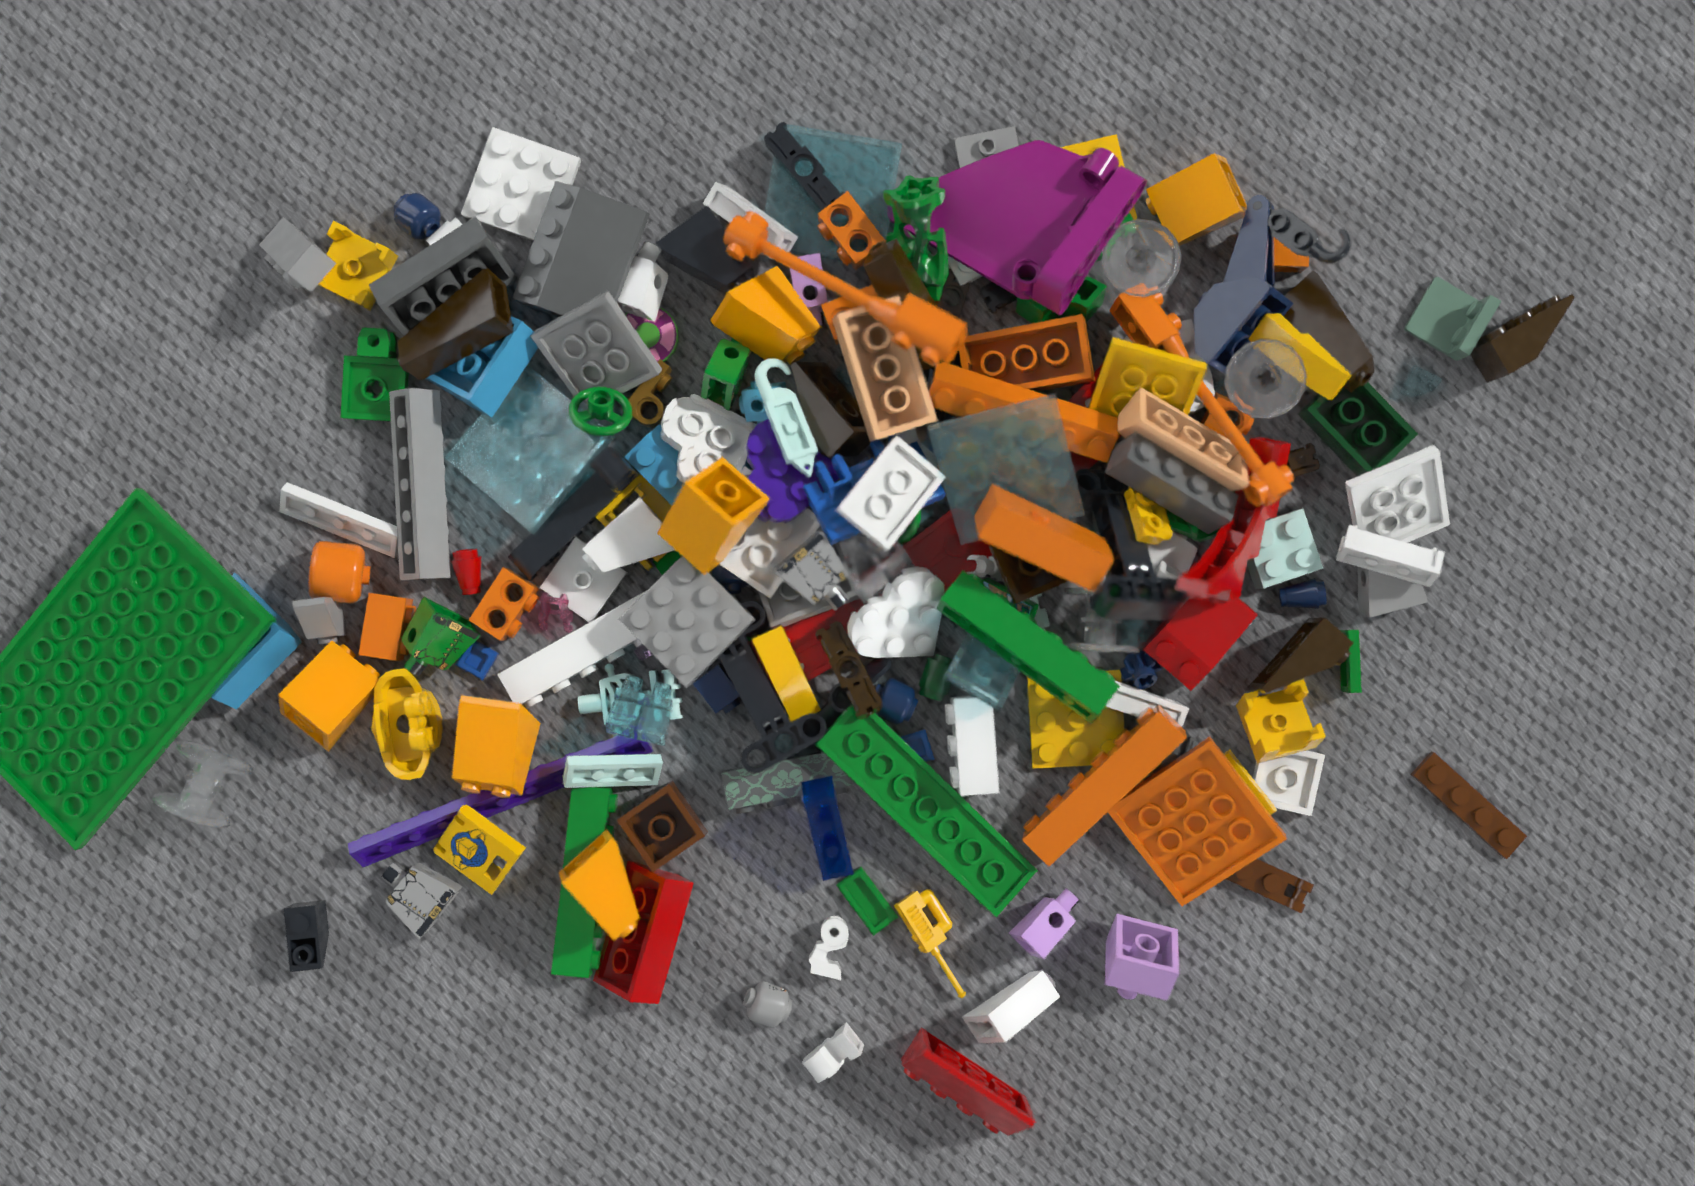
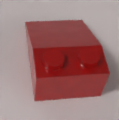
M1209 596L1206 600L1188 597L1172 618L1164 620L1145 641L1143 650L1192 691L1217 665L1257 617V613L1240 598L1228 601V604H1218L1210 602L1208 600Z

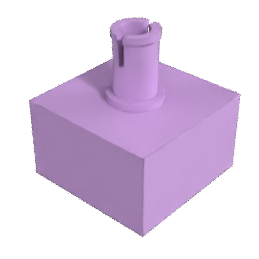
M1116 914L1106 940L1105 985L1118 988L1117 992L1125 999H1134L1137 993L1168 1000L1179 975L1178 929Z

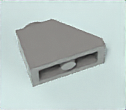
M329 597L292 601L294 611L306 639H317L318 645L329 644L331 640L337 643V636L346 635L343 603L335 602Z

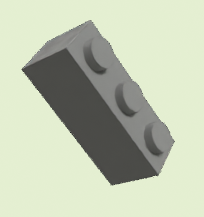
M284 217L259 244L267 253L264 259L273 265V268L283 275L282 277L296 289L302 285L312 292L336 264L308 236Z

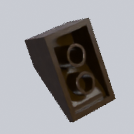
M795 361L791 365L803 413L818 451L829 458L840 454L842 457L858 456L871 441L869 440L857 400L825 362Z
M1072 511L1060 515L1078 524ZM993 544L988 546L1014 605L1069 581Z
M1325 617L1308 618L1247 688L1252 692L1258 690L1259 693H1269L1329 669L1334 665L1339 666L1350 655L1348 649L1353 645V642Z

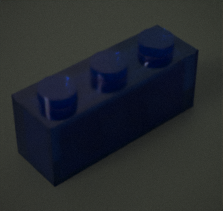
M827 776L801 782L804 807L823 881L853 875L851 853L833 777Z

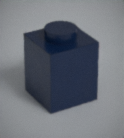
M720 664L693 684L716 714L721 710L727 714L740 704V701L737 699L740 695L729 675Z

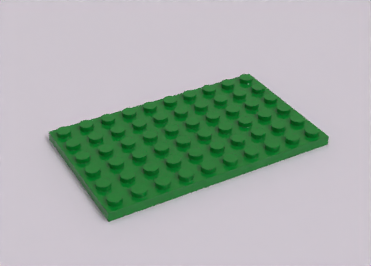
M135 488L0 654V775L74 850L84 848L276 620L143 488Z

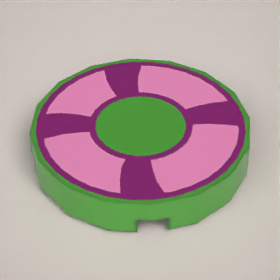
M659 307L655 321L628 312L625 314L657 362L659 359L666 362L675 353L679 343V330L673 317L665 309Z

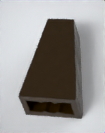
M897 239L888 243L881 241L869 249L864 268L879 298L889 299L899 296L902 305L910 293L938 308ZM915 347L922 372L934 367L921 358L920 354L923 350Z
M488 268L479 272L397 341L399 350L398 362L401 368L421 381L513 333L506 284Z
M1313 270L1285 295L1294 304L1283 317L1301 334L1309 333L1351 374L1343 387L1352 392L1359 385L1363 386L1368 383L1375 372L1373 355L1318 273Z

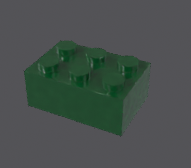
M1369 382L1363 386L1359 385L1352 392L1342 387L1332 400L1318 394L1298 413L1300 418L1357 477L1388 464L1418 435Z

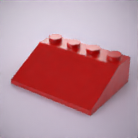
M922 1027L901 1058V1063L904 1067L903 1071L906 1075L918 1082L920 1079H923L931 1085L930 1090L943 1099L947 1096L957 1102L956 1107L968 1116H972L973 1113L983 1119L982 1124L996 1134L1001 1131L1009 1136L1032 1128L1036 1122L1025 1095Z

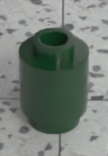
M937 653L934 659L927 658L918 686H921L920 695L940 702L943 701L944 695L949 693L957 667L952 665L953 659Z

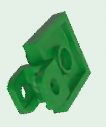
M364 327L358 335L357 356L344 355L340 418L391 422L389 392L408 388L409 372H405L399 365L398 359H396L397 340L393 332H388L386 329ZM380 339L379 344L375 346L376 340ZM378 380L379 386L383 387V391L378 394L377 398H373V393L368 392V386H373L374 381Z

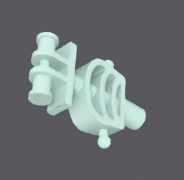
M608 663L604 668L608 673V677L599 681L600 693L578 696L579 713L603 712L604 725L614 726L613 737L622 734L621 726H632L639 722L645 703H653L655 722L663 721L661 705L666 704L668 709L667 720L683 718L680 712V703L683 701L682 698H676L675 689H680L681 684H677V678L668 669L661 670V673L664 674V686H659L657 670L649 671L651 691L645 690L643 692L639 681L634 675L630 673L615 675L614 665ZM622 679H627L633 684L635 693L628 692V688ZM612 682L617 683L622 694H616ZM668 690L669 699L660 700L659 691ZM632 704L635 706L636 704L637 712L633 719L627 720L630 706ZM623 706L622 716L619 720H616L618 707Z

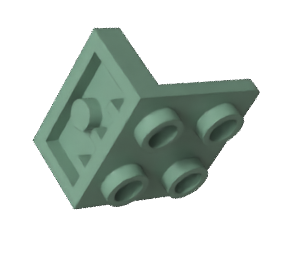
M1435 277L1408 320L1404 330L1448 357L1458 361L1472 353L1500 305L1501 300L1492 295L1477 300L1440 277Z

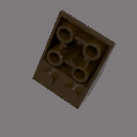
M1559 294L1528 309L1524 314L1507 321L1498 329L1481 336L1476 344L1477 346L1474 347L1470 355L1485 381L1489 383L1507 376L1537 359L1575 299L1574 295L1570 294L1561 299Z

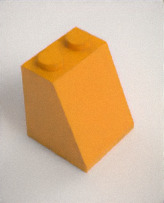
M1216 153L1146 189L1149 196L1146 199V204L1153 216L1158 215L1162 226L1158 227L1160 235L1166 244L1170 242L1171 246L1179 247L1243 218L1247 208L1246 201L1226 158Z
M778 266L728 291L710 320L715 327L745 347H748L764 360L776 358L785 363L788 362L789 365L804 357L803 351L815 342L813 337L821 328Z
M721 457L684 483L657 534L705 575L726 558L766 506L770 498L727 460Z
M332 640L278 695L280 713L328 752L373 698L374 688L380 677V674L371 665L366 663L363 666L355 659L356 655L350 648L344 644L339 646Z
M461 695L452 778L462 785V790L478 794L482 789L489 790L491 794L503 798H510L511 794L522 795L541 723L521 703Z
M606 829L558 873L563 885L615 940L619 936L624 938L631 933L637 926L635 921L639 916L617 843Z

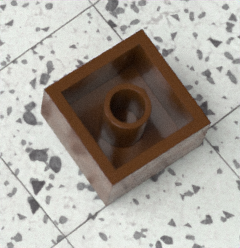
M673 781L617 819V822L652 872H655L708 833Z

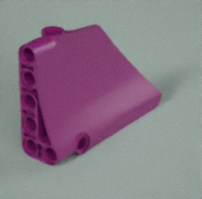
M1034 140L988 156L939 177V188L945 189L946 196L943 203L932 211L930 232L938 231L939 228H945L949 257L1006 289L1018 298L1032 299L1056 314L1061 315L1071 303L1115 231L1141 196L1147 180L1123 166L1119 167L1117 157L1105 148H1097L1093 154L1083 156L1042 140ZM887 205L888 220L895 224L892 206ZM906 225L905 229L916 237L913 226ZM930 241L929 245L937 249V244L934 241ZM1023 277H1028V278H1031L1032 280H1030V281H1024V280H1022L1021 278H1023Z

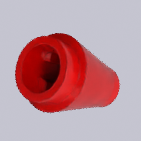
M477 548L452 552L453 559L450 562L462 590V595L480 593L482 556L478 555Z

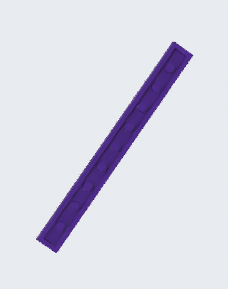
M641 726L626 730L618 736L596 742L588 748L566 754L563 758L548 764H541L528 771L522 795L511 794L510 798H503L491 794L489 790L481 789V792L478 794L473 793L460 799L451 800L443 806L421 812L418 816L403 822L393 823L388 828L373 834L363 835L358 840L348 843L349 854L362 867H366L441 837L463 805L470 806L482 816L488 818L564 787L563 775L567 756L643 755L653 752L652 745Z

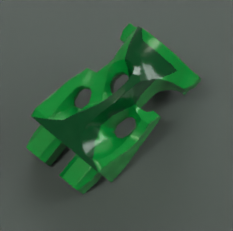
M906 176L898 188L884 190L883 192L886 205L892 206L895 221L894 232L887 233L886 243L897 239L933 301H938L949 276V262L945 228H939L938 231L930 232V219L932 211L943 203L946 196L945 189L939 188V177L915 178L913 176ZM906 225L913 226L916 238L905 229ZM930 241H934L937 244V253L935 255L928 250Z

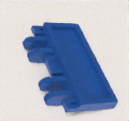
M897 433L888 436V441L890 442L896 435L899 438L900 436ZM879 439L870 442L876 459L885 449ZM917 441L908 444L927 460ZM840 454L832 456L833 468L840 479L837 483L833 482L824 463L821 461L814 463V471L824 493L821 492L816 481L805 485L803 490L830 545L862 533L840 515L836 509L874 463L873 458L848 469ZM941 484L922 508L944 499L946 493Z

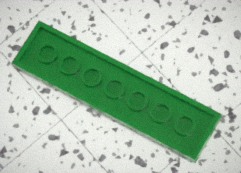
M851 704L829 727L824 737L814 744L994 917L997 918L1038 871L876 713L860 720L856 717V711Z

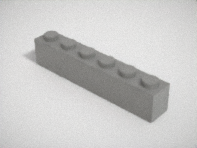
M406 388L391 391L389 396L400 580L450 578L449 530L447 526L440 390Z

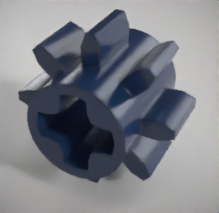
M1136 650L1125 657L1123 660L1125 667L1121 668L1120 672L1124 682H1129L1130 686L1146 689L1155 684L1158 679L1156 672L1162 670V668L1145 651Z

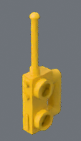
M1129 487L1124 496L1137 541L1159 545L1163 540L1171 539L1173 533L1165 508Z
M926 889L920 894L918 891H913L896 903L894 907L912 934L911 938L919 945V951L923 953L930 952L932 956H935L958 993L957 996L964 998L966 991H963L938 948V945L947 939L945 933L952 928V921L932 890ZM926 905L938 922L937 924L931 925L922 908Z

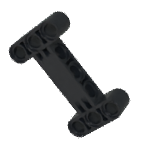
M1078 470L1067 485L1062 495L1063 500L1072 509L1094 511L1099 534L1106 538L1114 558L1109 567L1111 577L1103 581L1090 599L1092 611L1099 617L1106 619L1168 620L1172 618L1188 599L1186 596L1187 592L1176 589L1177 579L1156 578L1147 543L1138 542L1124 496L1129 486L1107 474L1106 470Z
M748 601L742 603L741 606L746 611L751 608L758 609L760 611L759 621L756 624L750 625L719 658L762 736V739L743 750L741 754L742 766L751 773H760L818 742L824 737L827 731V724L823 717L812 713L806 714L793 722L791 721L746 638L761 630L767 623L765 609L755 601ZM809 719H816L821 724V731L816 737H809L804 732V724ZM782 734L789 735L793 740L791 750L785 753L779 751L776 746V740ZM755 749L762 751L765 756V761L759 768L751 766L748 761L750 752Z

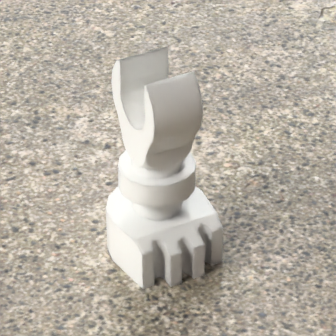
M970 555L967 560H975L977 563L976 570L974 572H967V574H974L978 577H985L988 574L991 578H996L997 581H1004L993 556H990L988 559L983 555Z

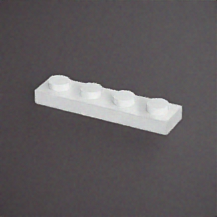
M288 482L281 489L279 512L395 558L397 556V526Z

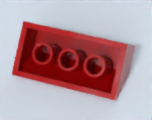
M628 860L625 873L639 916L635 921L637 926L624 938L619 936L614 940L608 933L606 934L601 951L599 969L596 970L593 981L628 1002L659 1004L694 882L678 874L660 869L652 872L649 866Z

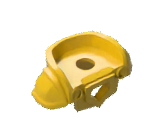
M406 668L393 669L383 674L374 688V711L371 730L379 745L383 763H385V767L394 777L402 780L421 778L429 764L431 753L439 747L442 739L443 725L440 707L432 692L423 689L417 679ZM406 714L409 721V733L400 731L397 726L398 719Z

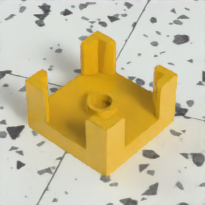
M333 221L327 232V236L333 239L327 255L336 264L318 285L371 311L376 299L369 284L390 272L398 255L391 249L377 242L373 243L353 233L349 228Z
M1304 679L1286 685L1281 691L1258 696V690L1245 693L1236 704L1257 763L1314 749L1326 738L1321 723L1316 724L1313 728L1303 703L1304 698L1308 695Z

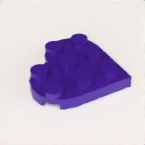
M769 419L757 424L749 434L746 444L747 462L753 471L748 476V480L770 498L757 516L762 522H783L785 524L801 515L810 507L809 499L803 490V487L816 481L821 492L824 493L815 474L814 463L819 461L824 463L834 483L840 480L836 470L833 468L832 460L822 455L819 451L814 456L810 478L791 463L786 464Z

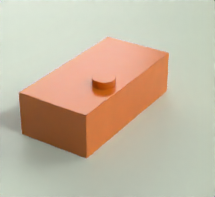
M1082 314L969 335L959 348L961 367L963 369L1032 391L1039 392L1095 382L1086 319Z
M994 484L989 488L974 516L978 538L1094 593L1114 560L1105 537Z

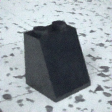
M705 206L656 242L665 261L724 294L755 278L753 267L746 257L742 261H738L726 252L728 247L724 244L726 230L708 206Z

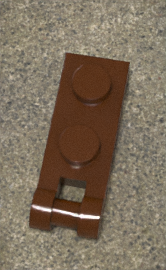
M1259 859L1254 860L1226 878V880L1299 913H1302L1305 904L1303 902L1307 893H1311L1314 884ZM1288 883L1296 887L1291 898L1283 895Z

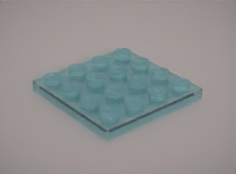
M787 124L786 131L788 130L802 147L805 145L825 169L824 175L827 176L840 193L848 191L886 240L892 206L886 205L883 192L884 190L895 189L902 143ZM774 156L765 213L798 236L789 253L800 255L820 253V258L841 261L836 254V250L839 248L832 239L826 241L817 229V225L820 224L818 222L820 210ZM803 160L797 163L795 171L800 176H808L813 171V165L809 161ZM837 214L831 219L832 224L837 227L845 226L849 221L842 214ZM855 239L850 244L851 249L856 252H862L868 246L862 239Z
M527 364L494 416L491 418L481 413L446 455L445 459L528 531L535 534L587 472L591 461L612 442L615 436H593L579 430L569 417L568 411L571 400ZM580 407L578 408V413L583 411ZM594 419L586 422L593 426L603 427Z
M1055 394L928 426L939 470L946 476L943 484L960 545L982 540L978 538L974 516L992 484L1067 520L1085 516Z

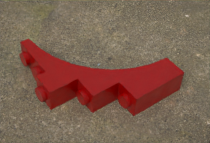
M1265 437L1250 438L1249 445L1264 466L1273 461L1278 468L1282 465L1287 466L1291 443ZM1247 465L1249 478L1253 474V472ZM1244 488L1236 490L1235 493L1239 497L1232 521L1220 528L1202 558L1189 571L1178 576L1176 589L1186 591V596L1193 599L1206 600L1209 596L1208 600L1210 602L1218 604H1228V601L1239 598L1247 560L1259 556L1265 521L1277 517L1280 499L1267 507L1264 504L1255 506L1246 498Z

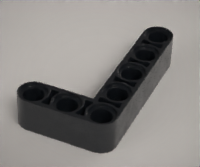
M611 446L606 447L591 461L589 466L595 473L508 556V559L530 581L538 576L536 573L543 566L546 568L560 555L559 550L565 545L569 546L575 537H579L583 533L581 529L588 523L591 525L603 508L621 494L626 486L640 475Z

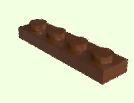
M1430 752L1410 774L1502 858L1508 859L1526 839L1527 835L1435 752Z

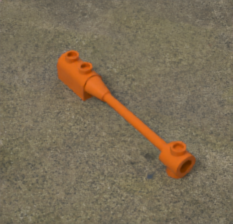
M747 211L744 217L737 215L729 223L724 235V244L728 246L726 252L732 258L738 261H742L745 256L755 259L760 253H763L866 308L869 314L894 335L892 342L896 346L906 351L912 345L923 350L920 354L921 358L933 366H937L940 360L948 364L967 337L965 322L910 293L902 305L876 296L871 297L768 242L767 228L769 224L762 216L753 211Z
M1141 283L1118 295L1109 311L1132 343L1189 358L1180 338L1181 334L1178 331L1182 327L1181 320L1175 313L1167 315L1161 308L1163 296L1157 288L1148 290L1145 284ZM1201 381L1196 395L1253 472L1248 478L1249 484L1244 488L1246 498L1255 506L1264 504L1265 507L1278 501L1293 489L1290 484L1294 480L1293 473L1285 465L1278 468L1274 461L1264 466L1208 387Z

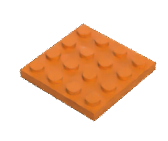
M1208 737L1135 786L1108 811L1112 819L1182 907L1287 840L1284 831L1211 737Z

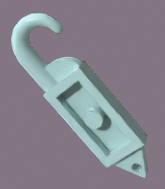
M776 358L766 359L757 366L755 371V382L764 402V409L786 464L791 463L810 478L814 456L817 455L818 449L796 394L787 388L772 389L767 378V371L770 368H780L786 375H790L791 370L782 360Z

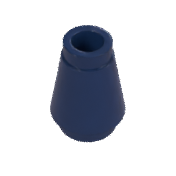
M1313 578L1279 589L1281 607L1319 609L1320 605L1327 604L1323 580L1316 581Z

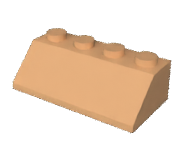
M899 296L885 299L901 304ZM864 307L834 316L832 322L869 440L874 441L937 421L915 347L912 345L906 351L896 346L892 342L894 335L890 333V330L869 314Z
M1139 388L1119 413L1118 432L1125 439L1136 432L1231 491L1243 489L1249 484L1247 464L1230 440L1143 388Z

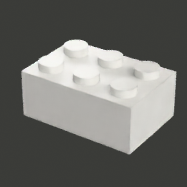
M992 696L950 697V704H945L946 723L948 725L952 724L953 735L947 736L948 754H950V757L954 756L955 766L949 767L950 785L952 788H957L960 796L999 793Z

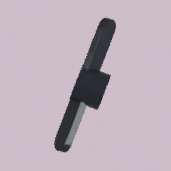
M889 657L874 658L865 667L873 684L890 669L892 662ZM839 683L831 689L829 701L821 708V711L816 713L826 721L827 730L846 710L840 709L836 705V698L843 691ZM810 719L804 725V732L809 737H816L821 731V724L816 719Z

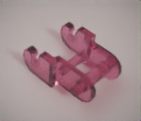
M544 592L540 597L542 611L538 614L540 630L546 631L548 629V623H545V621L548 620L549 614L560 615V619L563 620L564 631L571 633L573 625H570V623L573 621V611L568 609L569 600L567 595L561 594L560 598L549 597V593ZM550 604H559V610H551Z

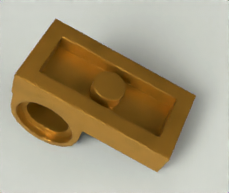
M660 359L658 360L662 368L660 374L640 384L629 399L632 406V418L650 428H654L661 423L665 410L663 403L654 394L657 390L663 392L672 380L670 376L672 369ZM649 404L658 406V414L653 419H645L643 417V409Z

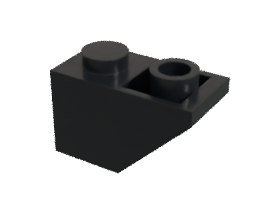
M326 900L294 903L284 908L290 972L322 969L324 967L329 937Z

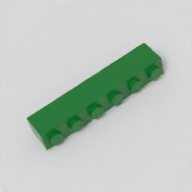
M962 571L939 601L936 608L938 611L1091 724L1100 715L1120 687L1115 683V679L1110 673L1102 669H1096L1088 663L1089 660L1084 654L1077 650L1072 651L1062 644L1063 641L1057 634L1043 630L1037 625L1036 620L1031 615L1025 612L1020 613L1013 608L1005 596L1000 593L994 594L974 574L969 575Z
M613 786L574 787L571 789L563 868L606 829L614 838V826L609 825L610 814L616 813L618 794H613ZM562 881L551 974L589 978L593 973V969H599L601 951L596 950L597 938H602L604 928L563 885Z

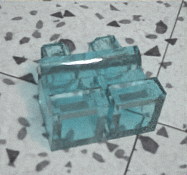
M627 675L622 687L616 688L614 701L605 721L606 733L634 739L637 730V740L665 746L673 712L671 685L661 682L655 683L653 693L649 695L641 693L642 679Z

